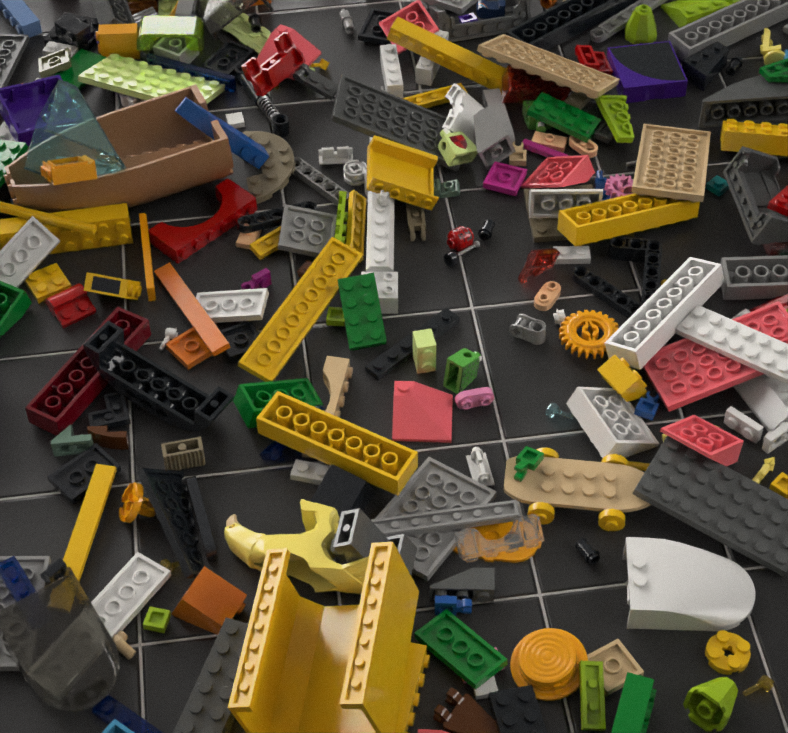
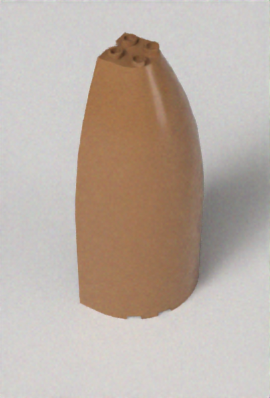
M195 84L109 112L67 129L40 143L5 167L7 174L4 175L14 205L46 213L127 203L128 208L232 175V168L234 166L229 140L218 120L211 121L214 135L213 140L175 111L185 97L208 111L207 102ZM197 140L207 142L135 167L97 176V179L53 185L42 177L40 172V166H43L42 161L47 162V160H54L56 157L68 158L86 155L93 160L108 161L112 158L124 159L125 156L131 154L136 156L142 155V152L145 151L157 152L163 147L176 148L178 144L190 145Z

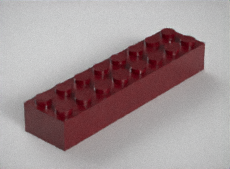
M117 307L95 331L97 332L109 320L124 329V344L136 352L151 336L148 319L120 307ZM83 345L25 407L29 423L54 435H59L76 421L107 386L108 382L93 366Z

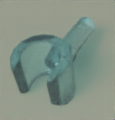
M551 403L545 412V415L549 418H553L556 414L573 419L574 416L560 410L556 403Z

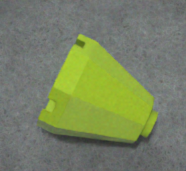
M646 4L637 6L625 25V39L633 45L653 43L657 40V27L653 11Z
M719 677L692 687L683 703L685 710L688 708L690 711L688 714L690 720L706 732L713 729L722 731L732 713L738 688L735 682L728 677Z

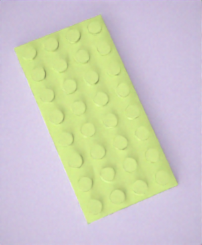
M111 54L78 75V82L143 100H149L196 84L208 104L225 91V84H221L218 81L191 76L189 73H180L175 69L162 68L160 65L136 61L131 57L125 58L119 54Z

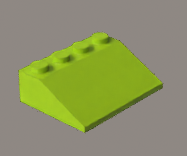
M676 0L662 4L661 8L681 28L740 0Z

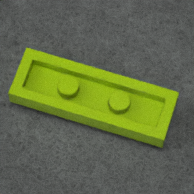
M580 661L581 730L604 731L606 729L603 661Z

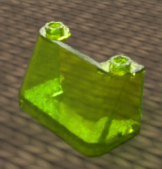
M145 16L140 20L137 50H149L156 37L185 38V44L189 50L202 51L204 49L203 21L196 16Z

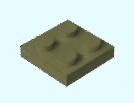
M68 47L38 58L41 78L50 77L56 72L66 71L72 67L71 53Z

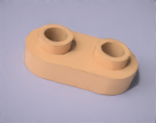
M570 135L569 146L581 155H588L589 158L597 155L598 145L590 139L586 143Z
M554 281L546 282L534 298V307L540 311L551 309L561 294L560 284Z

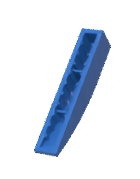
M187 97L175 109L180 116L213 140L214 135L211 121L218 120L228 137L231 152L256 168L260 169L269 158V154L262 145Z

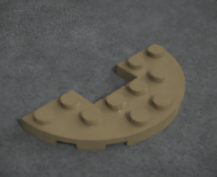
M244 131L243 134L262 145L269 154V158L261 166L263 174L246 178L249 193L256 197V202L259 204L272 198L273 193L277 190H282L288 184L289 177L295 170V157L290 145L280 136L263 131Z

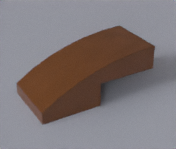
M87 426V432L92 435L94 444L97 443L101 447L129 450L127 431L109 432L107 426Z

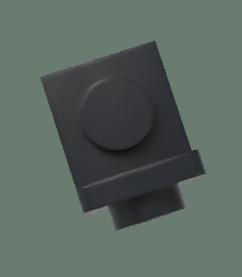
M59 558L56 562L51 563L40 576L49 586L55 589L70 576L66 563Z

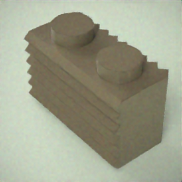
M201 436L161 444L166 470L177 471L206 464Z

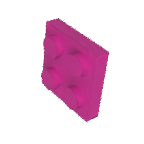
M494 161L483 182V188L516 196L527 175V169Z

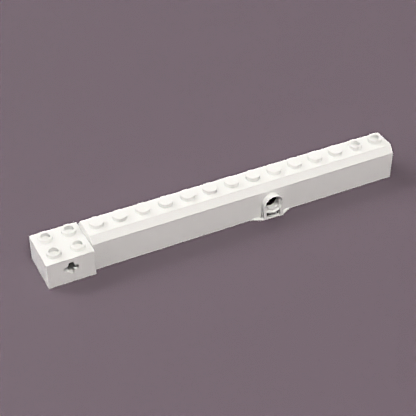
M365 171L364 187L365 194L368 197L366 272H361V275L374 272L381 313L398 314V272H394L395 199L390 198L389 206L381 208L380 204H377V193L367 190V171Z

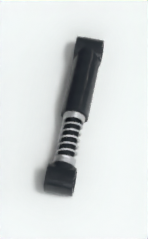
M244 63L237 64L235 66L237 84L245 89L255 105L264 112L271 122L273 134L280 137L287 136L290 132L288 116L278 112L271 102L268 93L264 96L256 95L252 82L245 78L241 67Z

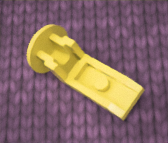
M764 28V35H761L762 45H760L765 66L783 60L785 54L781 50V45L773 46V41L770 39L771 32L768 28Z

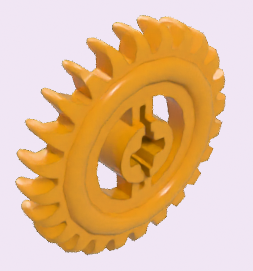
M584 310L583 313L577 311V314L571 313L570 317H565V321L561 322L559 339L562 345L565 344L566 350L571 347V354L578 350V358L582 353H585V358L587 359L591 353L595 360L596 353H599L601 358L604 356V351L607 353L605 342L619 329V325L614 322L613 318H609V315H602L601 311L595 313V310H591V312ZM583 325L581 337H579L576 331ZM599 328H601L604 335L598 340Z

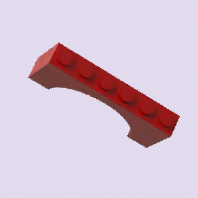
M227 178L215 186L216 198L222 205L213 217L201 224L189 227H175L160 222L148 230L150 243L179 264L237 225L239 217L254 214L257 211L256 197Z

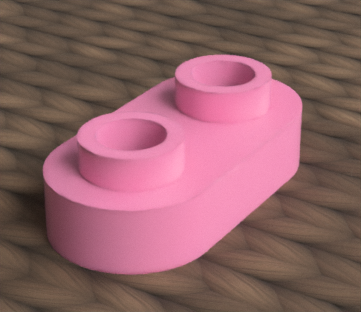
M489 387L462 391L455 397L457 407L464 410L488 406L494 400L493 391Z

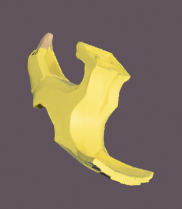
M301 499L302 521L306 532L301 534L266 535L256 533L239 524L236 514L231 515L226 521L224 536L230 550L250 568L262 572L267 550L288 548L291 554L286 571L287 576H292L309 583L315 589V593L336 591L362 594L369 556L343 565L333 561L336 555L331 552L330 546L337 532L340 519L335 508Z

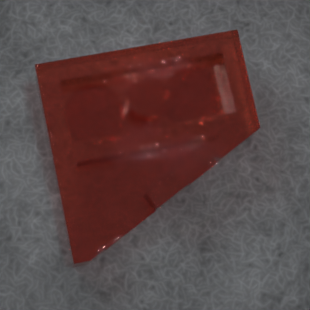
M556 248L531 250L518 280L521 283H525L528 276L534 275L536 277L543 271L549 270L554 266L560 252Z

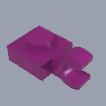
M264 268L251 276L252 280L241 284V290L267 288L272 284L270 271Z

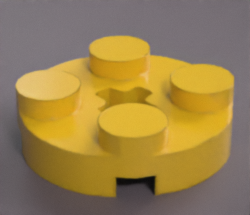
M720 630L708 640L705 656L709 660L708 664L710 667L721 674L731 675L732 672L737 671L740 673L748 666L751 656L750 644L737 634ZM724 650L731 651L733 655L725 656Z

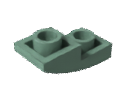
M439 178L434 179V196L449 198L460 195L458 179L443 183L440 182Z

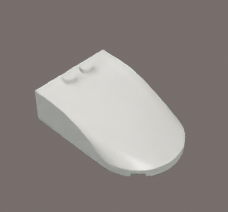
M626 537L623 560H627L630 603L627 629L729 630L740 625V622L751 614L755 602V587L748 573L734 561L676 541Z

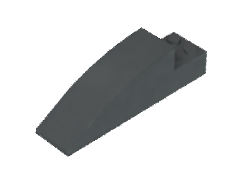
M762 75L731 84L702 100L698 127H719L727 119H735L737 122L750 120L758 124L761 122H787L788 82H768Z

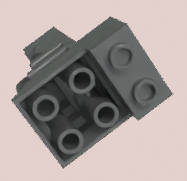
M358 508L341 512L337 532L334 539H332L330 550L339 557L343 565L368 557L371 543L394 542L410 575H412L417 547L405 534L386 537L365 513Z

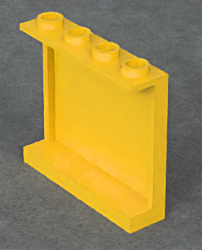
M374 135L367 147V190L375 193H380L381 190H384V192H389L390 198L432 211L439 197L434 196L433 168L438 161V156Z

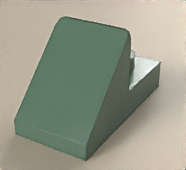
M69 425L51 441L54 457L81 454L94 445L91 434L74 436L72 425Z

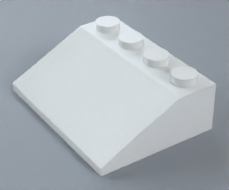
M577 387L566 403L602 458L609 454H618L626 458L659 445V442L642 418L634 415L635 408L630 401L626 402L613 388Z

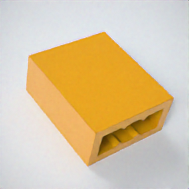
M137 23L99 25L98 31L95 33L96 41H99V54L105 57L111 54H119L125 58L140 59L141 44Z

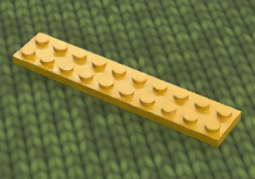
M331 237L240 359L238 366L264 382L274 381L339 291L337 279L349 277L361 261L363 254Z

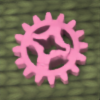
M615 174V177L611 175L605 183L604 190L606 195H610L609 199L633 194L631 193L633 179H631L630 175L625 176V174H622V176Z

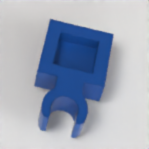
M648 391L645 398H640L634 415L653 421L660 404L657 403L659 395L651 397L650 391Z
M435 596V615H439L446 609L455 616L456 612L471 614L472 599L457 600V596Z

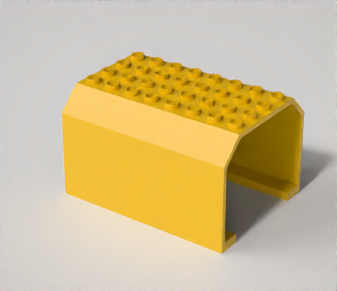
M394 542L371 543L359 605L323 606L300 597L286 575L291 554L288 548L267 550L228 704L230 712L246 733H395L419 590Z

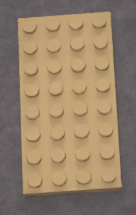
M505 34L478 45L477 49L484 57L496 58V61L500 63L511 64V67L515 69H524L528 74L539 75L541 79L546 81L552 80L558 86L570 87L572 91L585 93L587 97L592 99L598 98L618 86L620 81L619 78Z
M643 124L631 193L640 196L651 195L656 198L667 197L673 200L682 199L691 202H703L711 132Z

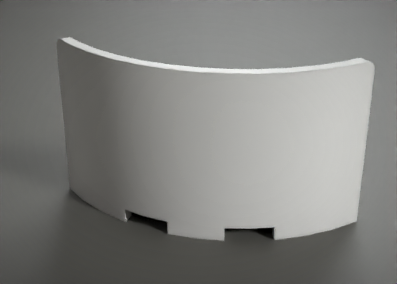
M454 83L445 95L453 109H450L442 128H448L452 133L461 131L476 145L473 115L484 109V107L459 85Z

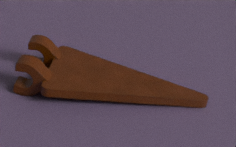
M452 687L446 693L447 698L445 699L446 703L455 706L450 713L440 704L434 710L433 719L443 723V729L452 733H498L495 720L469 694H464L462 697Z

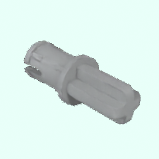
M342 9L340 12L341 24L344 26L347 34H352L355 32L353 18L348 10Z

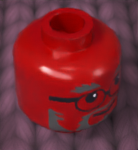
M459 226L448 233L447 245L450 249L461 252L473 244L474 234L470 228Z

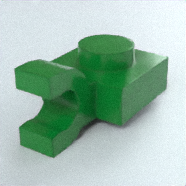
M526 446L516 457L514 470L517 473L514 475V479L521 482L528 469L534 471L543 461L544 453Z

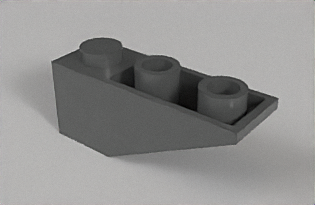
M471 568L430 585V600H435V596L449 595L457 596V600L472 599V601L482 603L494 602V568Z

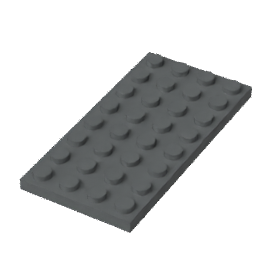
M342 74L339 80L331 121L366 134L369 137L376 135L438 156L437 164L448 169L458 171L460 165L449 167L438 149V144L442 139L440 132L443 130L442 126L447 119L446 116Z
M667 436L634 489L633 495L784 577L788 570V499Z

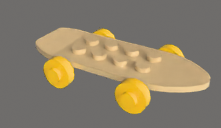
M539 448L536 450L544 453L543 461L534 471L528 469L521 482L514 479V475L517 473L514 470L516 457L509 458L506 461L504 492L521 503L529 504L527 517L535 524L545 525L551 523L554 520L555 514L553 507L601 511L598 515V525L606 531H619L625 526V512L641 510L651 505L633 495V491L644 475V472L628 466L627 459L622 455L609 454L603 457L601 462L562 459L551 448Z

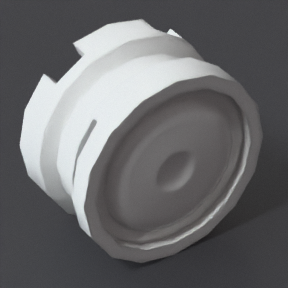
M359 160L346 162L343 168L345 182L352 186L364 184V172L367 171L366 163H361Z

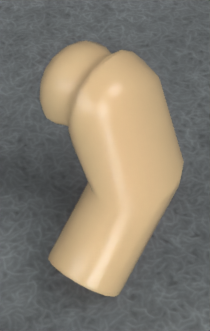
M119 631L117 635L113 636L112 641L117 650L130 660L136 651L125 642L128 638L127 634L124 631Z

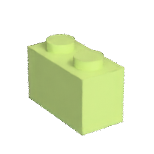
M432 329L413 331V360L417 374L436 371V342Z

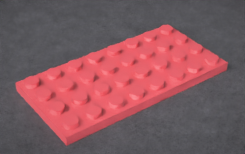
M780 301L732 319L788 344V312ZM686 338L662 347L642 367L669 412L764 374Z

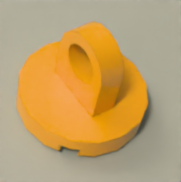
M134 482L125 489L121 499L124 505L123 508H119V518L121 521L132 523L138 514L147 517H154L156 515L149 498L143 497L144 489L142 484Z

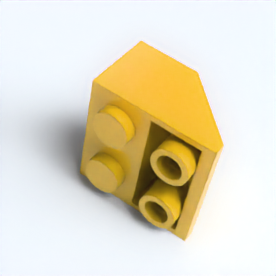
M614 354L597 369L602 378L626 402L646 397L647 391L645 388L647 385L642 380L640 374L636 370H632L623 357L619 359Z

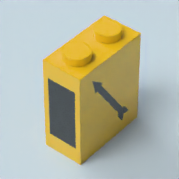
M87 272L83 291L138 300V296L142 292V286H140L141 282Z

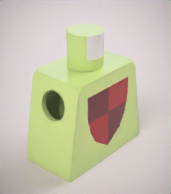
M448 128L441 130L440 136L442 139L438 144V149L447 165L450 167L473 162L478 154L476 145L461 131L451 133Z

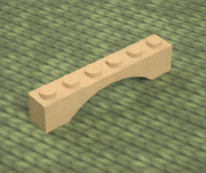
M327 356L323 368L324 384L330 393V402L325 412L339 418L341 416L340 407L343 408L345 396L343 395L348 392L349 388L348 378H352L353 367H350V359ZM302 453V457L312 458Z

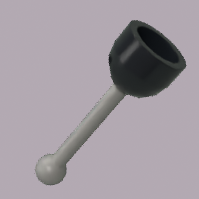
M474 241L473 245L459 253L454 251L446 253L443 257L444 262L447 266L453 267L458 263L459 256L473 248H478L480 242Z

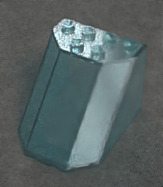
M59 79L36 121L24 169L41 175L40 166H43L42 161L47 162V160L75 156L82 157L83 155L95 160L97 176L127 169L77 86Z

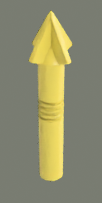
M775 457L764 459L765 464L762 465L761 469L754 476L753 481L760 484L769 471H773Z

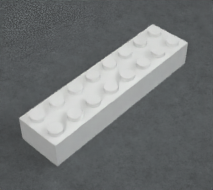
M689 257L605 342L608 359L615 354L619 359L623 357L630 367L640 370L676 333L675 328L696 306H702L725 282L722 265Z

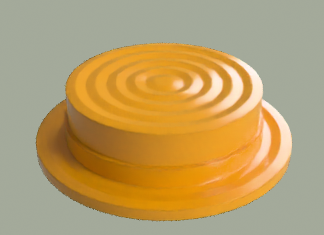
M545 628L536 630L520 640L512 653L510 668L514 682L518 687L532 685L536 699L554 701L571 695L580 687L579 662L588 661L584 646L574 635L561 629Z

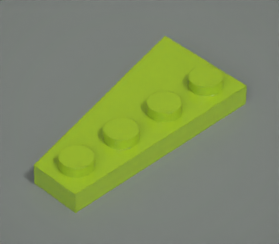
M601 95L595 98V101L616 142L632 143L634 133L632 124H630L631 117L628 114L629 107L626 104L627 96Z
M340 191L335 238L345 244V236H342V234L346 235L347 224L343 223L347 222L348 212H345L347 191Z

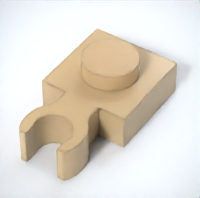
M513 142L512 145L516 152L509 156V165L526 166L527 150H523L524 143L521 142V146H516L515 142Z

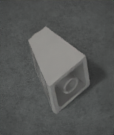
M488 106L473 115L477 152L485 168L488 170L492 167L494 161L500 162L516 151L508 134Z

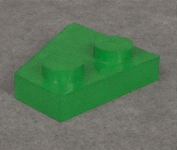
M788 58L760 67L759 73L768 82H788Z

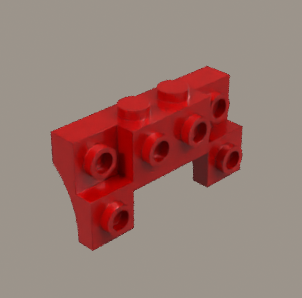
M283 32L274 39L278 52L263 64L259 65L257 58L252 57L241 66L246 80L252 82L256 95H266L305 63L303 53L295 46L289 32Z

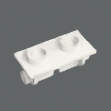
M349 146L337 147V151H334V147L318 149L319 165L345 164L353 160V150Z
M474 447L471 455L466 456L472 479L485 486L495 485L486 453H483V450L479 447Z

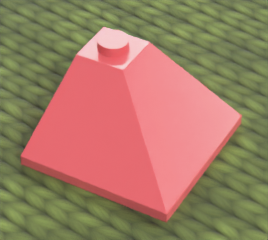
M420 0L412 2L378 23L387 37L397 16L433 34L439 31V28ZM396 44L398 55L407 50Z
M280 24L271 32L257 57V61L261 65L278 52L274 39L283 32H289L293 43L303 53L304 64L308 65V67L321 55V51L293 28ZM297 68L294 72H292L288 78H289V79H292V80H295V79L293 78V74H294L296 71H298L299 68Z
M588 155L547 157L524 181L521 187L553 188L586 183L595 171Z
M394 381L392 441L452 443L453 395L415 381Z
M696 415L667 425L660 430L663 434L726 467L738 461L744 442L740 438Z

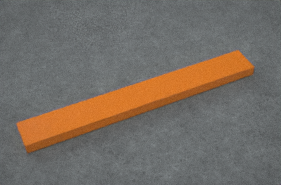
M170 262L154 271L155 275L212 355L216 356L231 348L229 342Z

